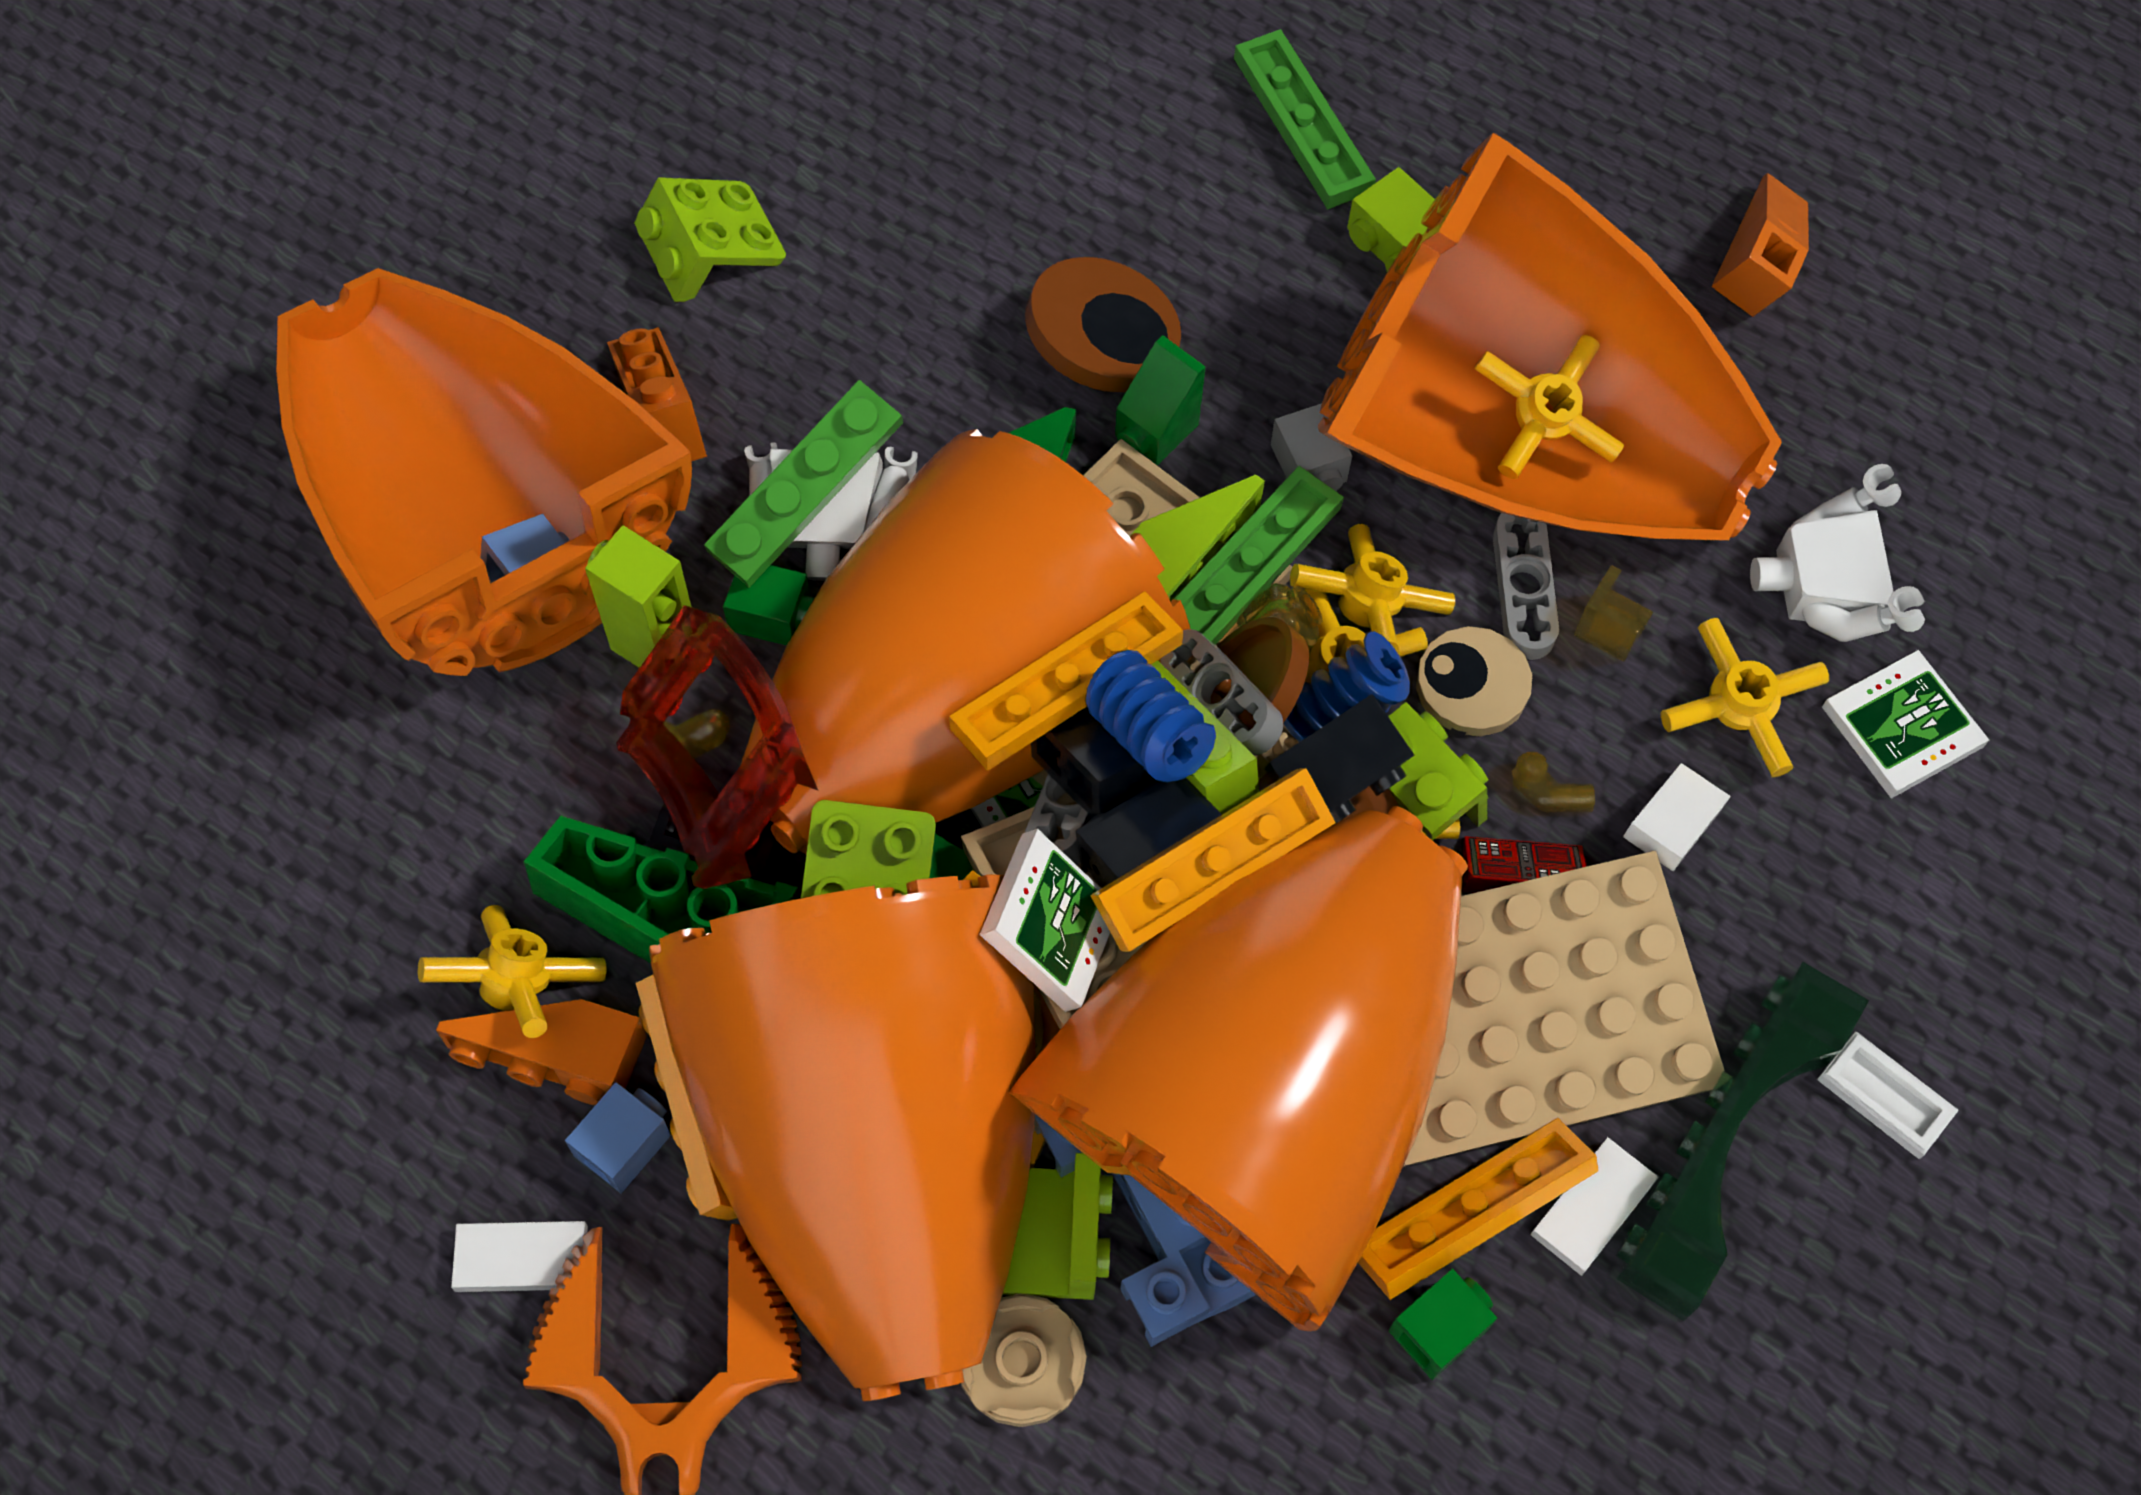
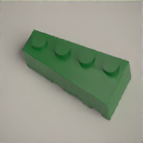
M561 815L524 860L533 894L650 964L649 946L660 944L659 939L668 934L689 928H704L705 933H712L710 920L799 899L798 887L778 881L776 885L749 878L748 872L726 865L723 870L690 860L689 854L666 848V851L663 852L636 844V840L633 837Z

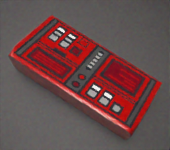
M1464 836L1463 858L1468 864V868L1463 874V893H1477L1586 867L1583 847L1580 845Z

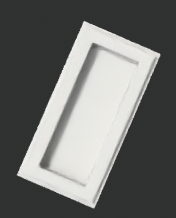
M1681 763L1631 823L1623 837L1645 853L1656 850L1659 862L1674 871L1731 796Z
M1855 1032L1817 1079L1918 1159L1926 1154L1959 1111L1858 1032Z
M1608 1137L1595 1152L1599 1171L1564 1192L1531 1233L1532 1237L1581 1276L1659 1178Z
M585 1221L456 1224L451 1288L455 1292L529 1291L556 1288L555 1280L558 1274L563 1275L564 1270L562 1266L566 1258L572 1259L574 1257L571 1251L576 1245L583 1246L582 1237L588 1232V1226Z

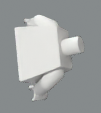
M773 442L770 443L771 449L768 455L755 457L752 446L745 447L744 452L749 467V496L792 450L778 449L777 444ZM887 447L884 455V470L880 454L875 453L788 546L789 548H807L806 574L808 580L825 581L840 562V550H850L886 504L916 474L917 452L912 451L910 460L897 462L893 460L894 447Z
M1887 464L1874 465L1864 475V488L1858 490L1852 487L1796 520L1788 528L1776 550L1777 557H1762L1752 560L1750 580L1753 590L1784 591L1789 619L1806 621L1809 627L1841 642L1889 631L1893 623H1896L1900 629L1907 632L1919 630L1925 621L1921 610L1904 611L1913 606H1920L1925 601L1920 591L1914 587L1905 586L1893 591L1877 510L1868 511L1867 506L1874 502L1879 506L1887 507L1898 502L1901 496V489L1898 484H1892L1883 490H1876V487L1881 482L1893 477L1894 472L1892 468Z

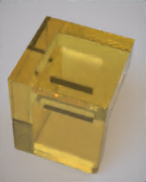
M1611 565L1587 603L1574 635L1625 662L1651 619L1653 611L1613 591L1622 570Z

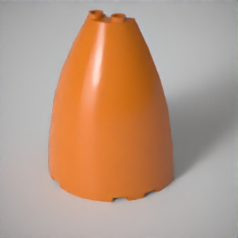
M1492 133L1463 163L1461 170L1468 175L1460 174L1450 187L1445 185L1421 221V224L1426 226L1427 230L1423 235L1417 233L1407 247L1403 246L1377 288L1337 364V367L1346 373L1343 379L1337 377L1326 390L1319 413L1329 419L1322 418L1318 424L1319 432L1333 441L1402 475L1503 514L1577 531L1650 539L1729 541L1730 538H1734L1741 532L1750 517L1751 511L1745 505L1749 491L1752 487L1761 489L1765 486L1776 469L1777 461L1773 458L1782 443L1777 432L1744 376L1701 314L1652 258L1571 187L1511 143ZM1582 335L1593 337L1600 344V348L1577 383L1583 396L1582 416L1623 443L1622 451L1611 463L1570 434L1556 440L1542 439L1517 479H1510L1504 476L1498 470V466L1522 430L1516 417L1517 398L1474 369L1476 364L1488 350L1528 379L1545 373L1557 374ZM1547 402L1545 406L1549 411H1551L1553 409V406L1549 402Z
M380 268L343 284L339 299L331 305L320 306L312 299L278 316L276 372L281 424L296 482L341 574L385 640L407 661L413 659L427 664L435 673L467 676L473 668L493 665L498 672H504L543 659L569 646L602 623L585 571L592 551L600 542L610 540L620 527L624 525L665 552L670 546L672 540L666 533L676 511H685L688 503L692 478L691 452L634 399L561 345L499 312L446 290ZM544 514L557 532H562L568 537V542L490 583L485 562L480 558L482 536Z
M977 429L965 431L955 436L942 447L898 491L825 580L785 648L756 716L733 789L728 794V798L733 807L746 819L752 821L758 818L762 822L766 818L774 823L771 825V831L776 840L789 852L797 853L800 850L805 855L807 853L812 808L821 800L927 812L934 817L935 822L971 809L1044 769L1032 758L1030 743L987 771L950 730V715L1144 591L1183 630L1190 629V624L1181 600H1169L1157 577L1164 570V567L1142 535L1134 533L1129 537L1107 512L1114 503L1072 466L1044 448L1006 432L999 431L990 438L982 436Z
M1392 806L1387 814L1365 810L1333 824L1279 859L1237 880L1189 915L1149 939L1071 1016L1009 1091L1011 1095L1104 1171L1113 1174L1130 1175L1211 1241L1205 1250L1208 1256L1296 1328L1303 1331H1316L1321 1327L1373 1236L1421 1128L1446 1038L1457 965L1462 876L1467 870L1468 864L1457 852L1445 846H1438L1421 832L1423 829L1421 821L1411 812L1398 806Z
M987 874L978 877L979 885L972 886V880H958V876L914 880L906 884L907 895L895 893L894 888L891 887L875 889V885L821 894L710 920L712 933H705L704 928L682 929L660 938V944L649 946L652 971L671 1049L709 1162L751 1246L800 1320L854 1388H860L862 1401H872L901 1394L900 1382L924 1378L926 1390L963 1383L962 1369L981 1364L1008 1278L1027 1193L1035 1113L1011 1095L1009 1091L1035 1060L1036 1055L1034 983L979 935L1004 875Z

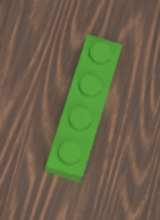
M1281 29L1235 45V62L1327 210L1352 201L1356 196L1375 184L1376 178Z
M858 380L704 544L706 551L750 588L903 424L902 415L861 380Z
M1298 466L1174 598L1181 600L1190 629L1199 631L1216 645L1339 512L1344 497L1304 468Z

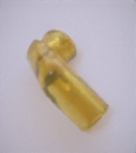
M708 709L679 725L651 715L642 727L640 741L681 759L693 760L717 748L725 741L726 735L730 731V720L724 712L718 709Z
M1526 752L1517 758L1516 767L1512 770L1514 786L1538 810L1543 812H1593L1595 804L1593 784L1558 783L1547 772L1548 764L1546 758L1540 753Z

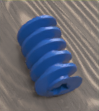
M1375 631L1366 634L1363 640L1364 647L1358 644L1349 646L1345 653L1346 659L1334 657L1328 664L1329 672L1324 669L1316 670L1310 678L1311 684L1305 681L1295 706L1283 723L1298 742L1371 694L1375 696L1385 713L1389 711L1391 705H1396L1406 700L1410 693V680L1407 669L1398 652L1383 635Z
M1125 650L1114 654L1104 661L1093 674L1086 694V704L1089 713L1116 738V741L1129 751L1130 755L1155 780L1163 782L1182 780L1195 773L1206 762L1214 748L1216 739L1214 725L1204 723L1203 714L1194 706L1189 705V701L1180 692L1175 691V687L1166 678H1161V674L1151 664H1147V660L1138 651Z

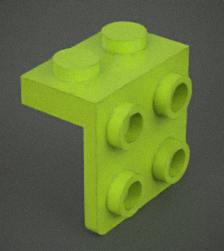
M658 177L634 222L638 234L645 243L658 273L667 286L674 302H685L695 298L713 265L778 266L786 257V252L754 192L748 184L742 181Z
M1407 702L1402 704L1388 717L1415 756L1401 765L1407 776L1390 787L1389 791L1401 808L1411 812L1423 824L1422 831L1432 841L1464 814L1479 827L1487 820L1488 795L1487 787L1484 784L1488 781L1485 772L1468 754L1464 753L1461 757H1458L1444 742L1448 739L1445 730L1430 713L1424 711L1418 715Z
M829 800L818 801L813 806L811 813L801 898L874 885L875 889L891 887L894 888L895 893L907 895L906 884L908 882L928 879L930 877L936 828L934 817L927 812Z
M1075 1153L1074 1171L1063 1177H1060L1056 1169L1029 1168L1027 1193L1008 1278L1002 1295L1028 1294L1046 1298L1094 1300L1096 1277L1109 1278L1110 1238H1098L1099 1214H1111L1113 1175H1101V1167L1084 1153Z

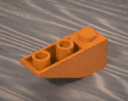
M1766 173L1761 179L1711 287L1752 317L1792 289L1809 251L1808 202L1775 177Z
M659 327L650 330L642 328L633 329L621 335L619 339L607 342L624 393L634 399L682 442L691 452V461L707 457L691 398Z
M583 999L540 1005L548 1026L546 1032L536 1038H528L523 1034L515 1010L440 1021L436 1029L447 1048L450 1049L449 1056L462 1064L482 1069L486 1061L508 1067L506 1072L508 1076L534 1087H541L544 1079L566 1086L564 1092L568 1096L590 1105H596L615 1082L626 1089L647 1037L640 1017Z

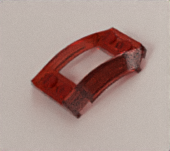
M684 605L623 690L620 715L629 717L630 721L628 727L616 742L618 751L627 753L632 757L661 796L677 828L684 852L695 855L698 869L691 877L693 885L707 889L751 878L744 853L756 844L761 831L777 810L790 800L797 784L818 790L787 707L766 670L746 644L720 616ZM714 655L741 689L752 708L763 734L762 738L720 794L691 754L663 724L668 716H672L677 712L684 694L697 676L709 668Z

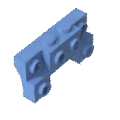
M1035 1114V1131L1037 1135L1042 1133L1055 1157V1168L1060 1177L1073 1172L1075 1153L1082 1152ZM1112 1173L1159 1260L1123 1279L1120 1288L1126 1301L1131 1300L1146 1328L1145 1337L1150 1347L1200 1321L1229 1310L1256 1295L1205 1253V1250L1211 1243L1209 1239L1132 1176Z

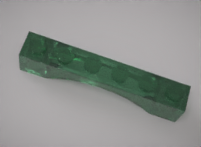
M1805 962L1801 963L1789 979L1780 974L1776 977L1760 1004L1770 1011L1764 1023L1759 1027L1751 1022L1732 1053L1742 1059L1733 1076L1723 1071L1704 1101L1705 1104L1714 1108L1706 1124L1702 1126L1694 1121L1676 1149L1675 1153L1685 1159L1675 1177L1664 1172L1651 1192L1646 1204L1656 1211L1648 1225L1644 1229L1635 1223L1621 1244L1616 1256L1626 1263L1619 1273L1617 1280L1683 1321L1698 1309L1728 1255L1721 1223V1184L1727 1154L1740 1123L1750 1109L1771 1090L1799 1075L1826 1067L1843 1049L1869 1002L1868 999Z

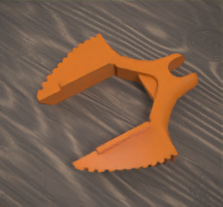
M731 1224L728 1241L727 1372H719L691 1402L631 1404L606 1378L599 1376L603 1228H592L582 1237L583 1246L576 1245L572 1249L571 1253L574 1257L572 1259L566 1258L562 1266L564 1273L563 1275L558 1274L555 1280L557 1286L556 1288H551L549 1293L550 1301H545L543 1305L544 1314L540 1313L537 1321L539 1325L534 1326L532 1332L535 1338L530 1340L528 1347L532 1350V1353L527 1355V1363L531 1365L526 1367V1375L528 1377L523 1379V1386L525 1389L549 1391L574 1399L582 1404L604 1426L616 1445L620 1467V1484L624 1495H642L644 1467L648 1461L661 1455L672 1457L678 1465L679 1495H695L700 1486L701 1467L706 1443L718 1424L745 1396L777 1384L802 1381V1374L798 1373V1368L802 1367V1361L798 1360L797 1357L801 1356V1347H797L800 1336L799 1333H795L797 1323L795 1319H791L792 1309L791 1307H786L788 1300L784 1294L781 1295L780 1288L751 1246L742 1226Z

